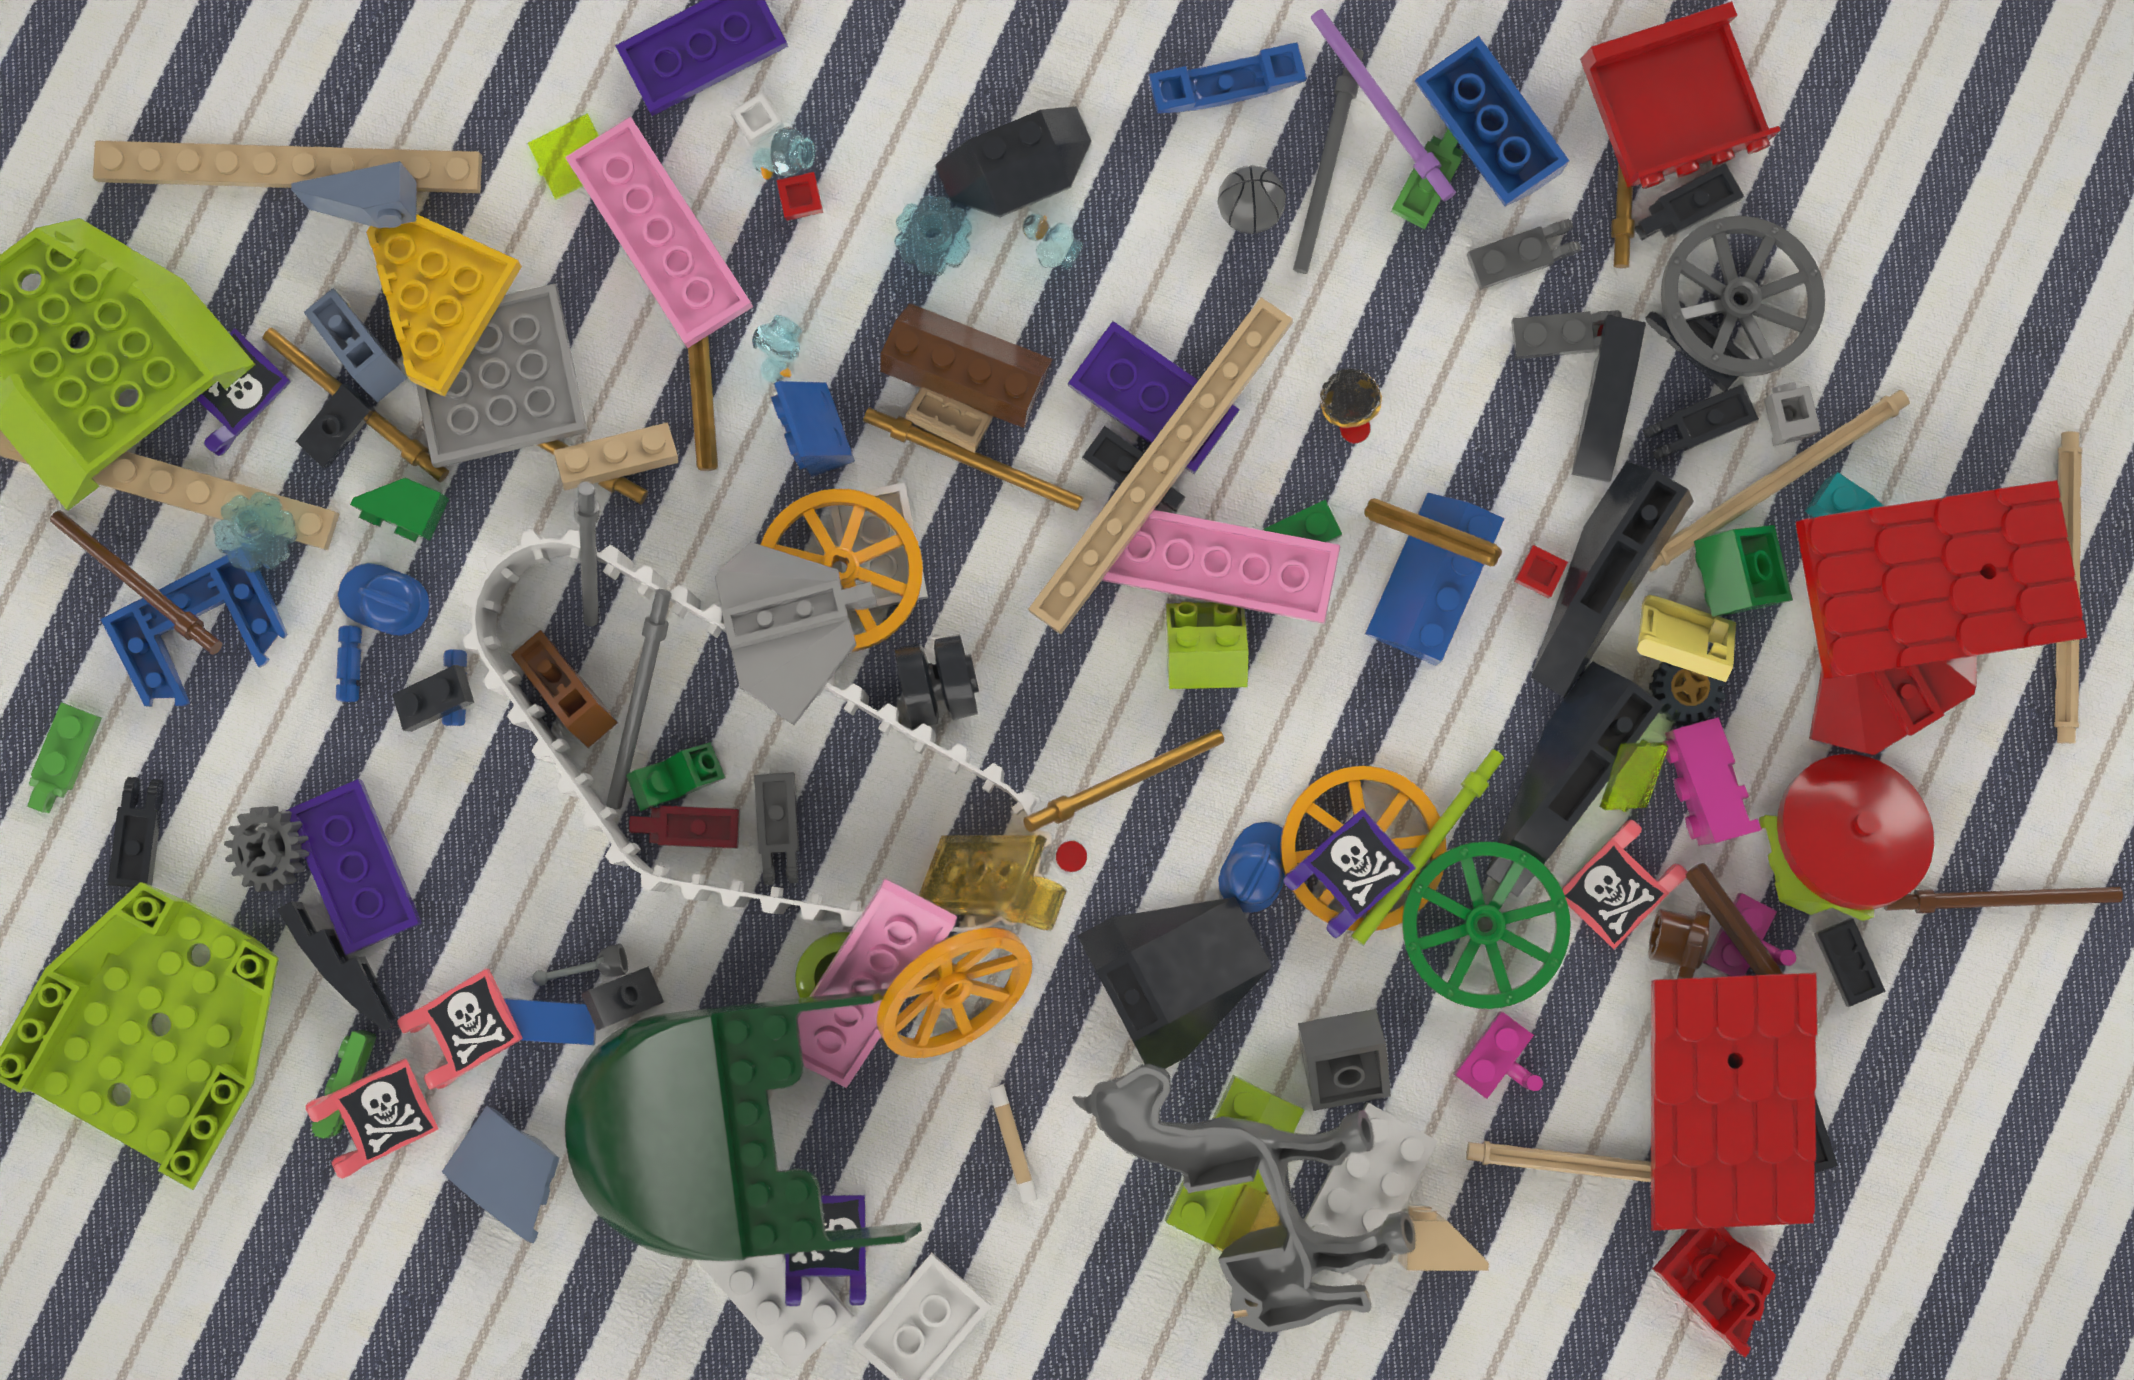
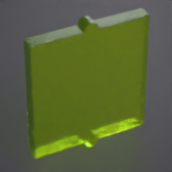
M588 113L528 142L539 166L537 172L540 176H544L555 200L583 187L565 157L599 136Z
M1644 739L1640 743L1621 744L1599 807L1604 810L1620 809L1623 812L1633 808H1647L1669 745L1664 742L1649 743Z

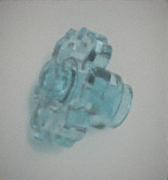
M925 196L920 206L916 204L906 205L903 213L896 219L897 229L900 233L895 237V247L900 253L902 261L906 264L915 263L918 272L922 275L932 274L941 276L945 272L947 265L953 268L960 267L964 258L971 251L967 238L972 233V226L967 219L965 210L960 207L951 208L950 202L946 197ZM931 232L939 233L937 237H927Z
M256 492L249 500L243 495H237L221 507V516L224 520L217 522L213 526V532L216 536L215 545L220 552L228 554V560L233 567L243 568L245 571L253 573L259 569L261 564L268 569H275L280 562L289 558L290 550L287 544L297 539L295 519L292 513L283 510V506L277 497L268 496L263 492Z

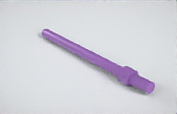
M1323 9L1316 11L1310 19L1414 160L1415 164L1413 167L1422 179L1427 178L1443 202L1449 200L1456 194V191L1440 171V162L1432 152L1427 153Z

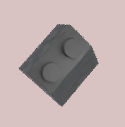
M1376 1009L1298 1023L1301 1052L1313 1111L1391 1096L1386 1041Z

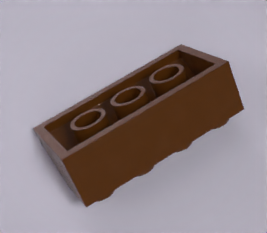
M909 303L895 320L882 349L880 372L917 387L926 388L991 416L1025 428L1053 359Z

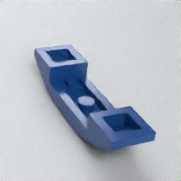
M1298 42L1260 50L1257 56L1187 70V67L1184 66L1148 75L1157 113L1186 112L1228 105L1274 93L1307 80Z

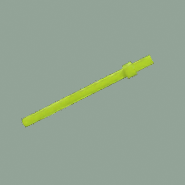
M1491 749L1476 771L1468 773L1461 783L1463 787L1409 858L1416 869L1372 907L1351 935L1355 941L1363 946L1474 798H1480L1488 788L1489 784L1487 781L1504 760L1502 754Z

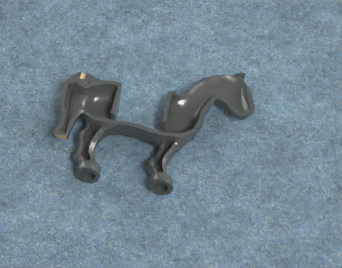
M1151 1064L1140 1065L1124 1076L1096 1084L1091 1095L1087 1097L1073 1096L1072 1099L1081 1109L1096 1117L1098 1128L1126 1153L1182 1173L1184 1176L1183 1185L1188 1193L1254 1181L1257 1170H1259L1282 1225L1263 1228L1245 1234L1227 1246L1218 1258L1220 1267L1232 1287L1230 1307L1231 1312L1234 1314V1319L1252 1329L1264 1332L1284 1331L1310 1325L1327 1315L1341 1310L1369 1312L1371 1310V1300L1365 1285L1325 1286L1310 1282L1312 1277L1322 1270L1343 1274L1369 1264L1383 1265L1393 1260L1394 1255L1413 1252L1416 1247L1414 1224L1406 1211L1389 1214L1381 1226L1367 1234L1353 1237H1338L1313 1231L1299 1215L1290 1192L1288 1162L1309 1160L1337 1166L1342 1165L1351 1152L1363 1153L1373 1148L1374 1133L1372 1123L1368 1114L1363 1109L1348 1113L1338 1127L1315 1135L1285 1132L1267 1124L1226 1116L1194 1123L1163 1122L1159 1118L1160 1109L1171 1092L1170 1074L1166 1069Z

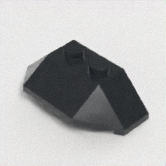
M1077 106L1041 109L967 140L936 163L935 167L950 202L962 204L996 217H1002L1070 189L1091 145V139Z

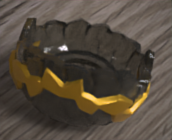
M1350 368L1339 370L1332 374L1328 382H1324L1320 391V403L1325 418L1330 423L1339 427L1349 428L1366 424L1378 415L1381 408V391L1375 379L1371 378L1363 370Z

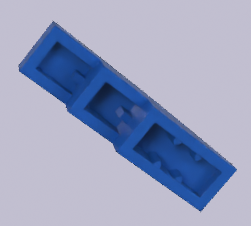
M504 998L523 1041L595 1045L596 1027L586 1004Z

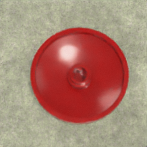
M1839 754L1820 759L1805 768L1792 780L1780 801L1777 815V832L1781 850L1788 865L1796 877L1809 890L1832 904L1856 910H1872L1888 906L1914 890L1929 869L1934 852V831L1928 809L1914 786L1898 771L1879 760L1855 754Z

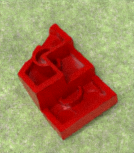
M1724 1227L1687 1229L1652 1270L1702 1321L1739 1355L1745 1358L1751 1349L1747 1342L1755 1320H1761L1765 1309L1764 1302L1767 1295L1770 1294L1776 1275L1753 1249L1736 1241Z

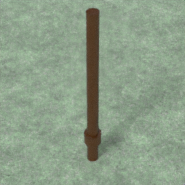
M58 510L51 515L50 522L174 623V629L185 639H193L211 655L220 651L222 642L204 628L202 620L192 612H184L64 512Z
M2121 887L1934 893L1932 889L1915 890L1913 894H1907L1900 900L1885 906L1884 910H1915L1918 914L1934 913L1935 909L2118 903L2123 900V891Z

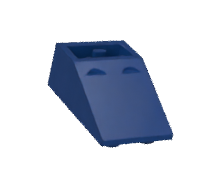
M778 381L774 383L777 395L771 396V400L778 419H780L782 426H784L787 432L784 436L789 451L798 464L799 469L806 468L811 477L855 462L826 382Z

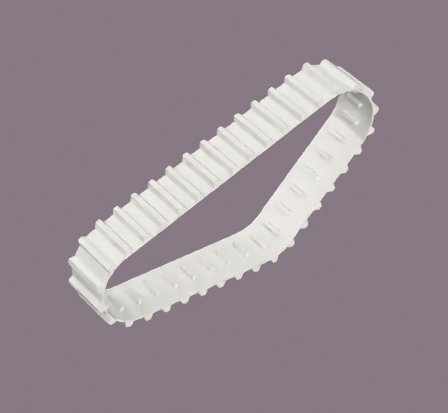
M569 529L562 539H544L533 530L522 533L521 546L511 549L505 555L500 556L489 552L483 559L488 572L482 578L478 589L466 591L463 595L462 602L472 608V631L462 638L464 647L480 655L488 667L489 671L483 679L486 687L491 691L509 697L514 704L507 715L512 724L533 731L538 738L537 743L531 750L536 758L557 765L563 775L556 784L562 794L580 798L587 810L581 818V822L585 828L604 832L612 844L605 856L608 861L614 865L630 866L641 873V887L650 891L666 892L672 884L680 885L684 899L707 901L712 891L720 892L723 905L745 908L751 898H757L761 901L763 912L772 914H784L789 904L798 905L801 908L803 919L822 921L828 911L839 912L843 926L854 927L863 913L860 911L861 901L851 900L850 908L844 909L821 905L823 895L811 893L809 903L782 898L784 888L772 887L770 896L744 892L745 882L732 880L731 889L704 885L706 875L693 873L691 882L680 881L666 877L669 868L656 865L653 870L636 855L641 849L636 843H629L613 820L618 816L617 812L613 808H605L589 786L594 782L591 775L581 774L565 752L570 748L569 744L563 739H556L541 718L547 713L543 707L536 704L532 705L517 684L522 680L521 676L511 669L508 671L498 648H502L501 640L496 638L495 632L497 613H501L502 606L500 604L506 591L512 583H516L520 579L519 576L528 568L539 562L543 565L550 563L549 558L570 555V558L574 561L581 563L579 531ZM609 545L600 553L597 552V561L606 564L603 570L606 575L616 580L619 574L622 573L641 585L637 592L649 600L657 589H667V581L650 567L643 565L633 572L634 562L615 547ZM680 584L670 591L672 593L670 601L675 603L671 610L673 613L684 619L689 611L710 623L706 631L718 638L721 631L726 633L722 608L713 604L706 611H701V600ZM833 675L823 689L847 701L844 710L854 716L857 709H861L882 721L878 729L886 735L889 734L891 728H894L917 741L913 749L921 755L927 747L950 760L949 771L956 774L961 766L986 781L982 787L986 792L991 793L994 786L1010 794L1018 802L1011 807L1016 815L1020 814L1023 810H1025L1027 816L1032 814L1037 804L1034 795L1030 790L1017 794L1010 786L1003 783L1005 773L998 765L993 763L982 771L969 764L971 754L966 747L958 743L949 751L936 745L937 735L931 727L923 723L914 731L902 725L903 715L896 707L888 703L879 711H876L868 706L869 696L855 684L841 691L834 687L836 677ZM1037 829L1034 831L1035 837L1026 838L1028 847L1036 846L1037 860L1033 876L1026 873L1023 874L1021 881L1029 885L1023 896L1012 907L1007 902H1004L999 906L1004 914L991 922L977 925L976 917L966 918L967 927H953L951 931H961L963 933L974 929L992 927L1002 921L1012 927L1022 921L1019 908L1027 901L1032 891H1045L1048 881L1039 872L1042 864V852L1053 846L1051 833Z

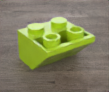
M1214 602L1166 603L1169 689L1248 687L1249 650L1245 609Z

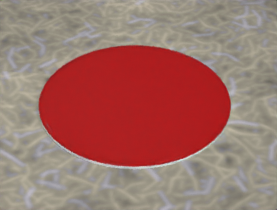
M1350 413L1342 419L1340 424L1358 423V421L1360 422L1367 418L1359 413ZM1367 422L1366 424L1349 428L1340 427L1341 436L1347 442L1361 443L1370 434V423Z
M1076 841L1064 842L1056 852L1057 864L1067 872L1080 870L1087 861V852L1084 846Z

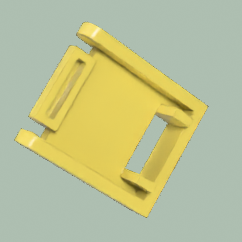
M1654 595L1646 596L1642 601L1637 651L1641 655L1726 682L1734 664L1736 622L1719 616L1712 617L1710 613ZM1708 642L1714 644L1709 654H1707Z

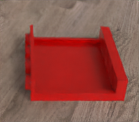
M1732 1L1592 46L1580 58L1628 188L1639 184L1642 185L1643 189L1656 186L1665 181L1664 176L1675 172L1678 177L1687 176L1698 171L1700 164L1712 161L1713 166L1720 165L1734 159V153L1745 149L1748 154L1759 152L1770 146L1769 140L1781 131L1779 126L1769 129L1730 27V23L1738 16Z

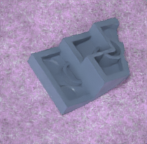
M486 1106L442 1170V1173L494 1218L521 1238L533 1244L538 1236V1232L534 1229L540 1205L547 1204L550 1183L555 1176L559 1157L538 1138L518 1130L498 1110Z

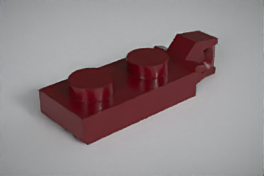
M660 806V808H651V817L630 816L629 832L650 834L649 843L658 844L659 846L738 849L740 809Z

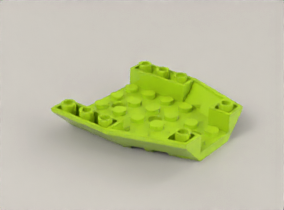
M81 218L37 227L0 254V430L67 511L100 487L92 478L217 381L224 389H227L255 366V363L182 278ZM30 274L41 275V283L38 288L32 291L22 289V282L25 277ZM80 331L89 333L90 340L85 347L80 349L71 348L70 340L75 333ZM127 389L137 390L139 396L134 405L130 407L119 405V397L122 392Z
M140 882L45 968L0 1046V1083L18 1093L31 1091L160 1163L159 1172L194 1190L254 1085L279 958L256 938L195 904ZM201 943L210 950V959L204 966H198L192 960L194 947ZM159 1013L167 1015L171 1022L170 1030L164 1036L155 1033L152 1027L153 1019ZM119 1083L126 1084L131 1091V1098L124 1106L117 1104L113 1098V1090Z

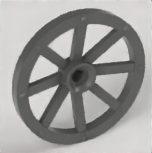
M1730 216L1705 223L1691 232L1678 245L1668 260L1663 273L1661 304L1671 333L1691 357L1717 372L1733 376L1751 377L1769 374L1787 366L1808 348L1818 333L1823 320L1825 289L1820 270L1814 258L1794 235L1767 220L1749 216ZM1726 234H1747L1762 238L1754 257L1741 278L1737 276ZM1711 238L1714 241L1725 285L1686 260L1688 255L1697 246ZM1773 245H1776L1790 257L1799 272L1759 287L1755 280ZM1680 273L1718 297V300L1681 308L1678 298ZM1805 284L1808 303L1805 319L1761 303L1762 299ZM1739 297L1742 306L1737 305L1733 298ZM1722 313L1724 319L1712 348L1703 343L1686 322ZM1753 315L1800 333L1789 347L1773 355ZM1736 321H1740L1759 359H1739L1723 354Z

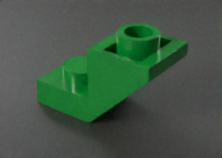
M711 742L680 751L665 761L636 769L626 775L640 811L674 801L726 778Z

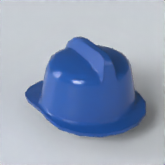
M367 563L356 566L346 573L339 585V604L346 616L359 624L383 633L397 636L412 633L422 626L428 616L430 602L428 593L422 584L409 575L382 565Z
M1260 822L1245 828L1235 840L1221 868L1218 882L1219 891L1223 899L1235 897L1245 913L1259 912L1269 907L1277 898L1284 885L1285 874L1280 854L1283 828L1277 824Z

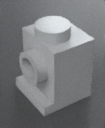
M1796 383L1783 384L1772 388L1773 394L1764 399L1773 438H1771L1773 446L1811 438L1821 431L1810 386L1797 388ZM1783 408H1788L1792 411L1793 419L1791 421L1785 419Z

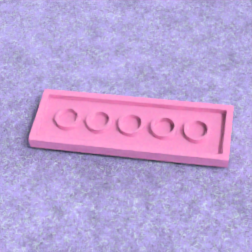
M631 117L565 157L687 348L753 308L747 295Z
M1153 510L1101 581L1325 624L1340 545Z
M884 879L809 997L889 988L895 978L913 960L946 939L955 925L957 916ZM881 1000L872 1004L802 1011L799 1013L798 1026L804 1067L847 1088L881 1037L877 1027V1013Z

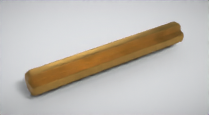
M706 336L688 348L696 466L701 471H711L718 467L709 338Z
M1376 498L1370 499L1367 507L1364 509V515L1371 521L1490 567L1497 564L1502 554L1501 548L1492 542Z

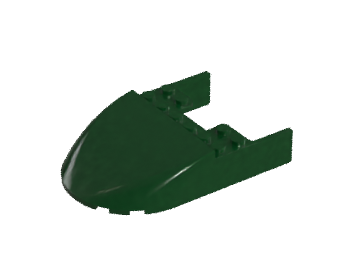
M888 988L665 1013L634 1021L612 1033L594 1049L579 1070L568 1098L565 1115V1142L568 1160L579 1189L589 1205L611 1228L637 1245L662 1255L692 1260L741 1261L748 1257L905 1243L921 1232V1222L825 1231L820 1187L817 1179L806 1170L778 1171L768 1090L793 1086L800 1080L803 1074L804 1064L798 1026L799 1013L802 1011L872 1004L883 1000V996Z

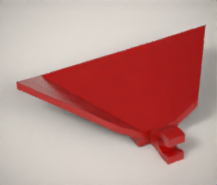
M1977 656L1826 680L1823 678L1821 668L1809 739L1875 755L1905 736H1912L1945 716V712L1973 696L1977 687Z

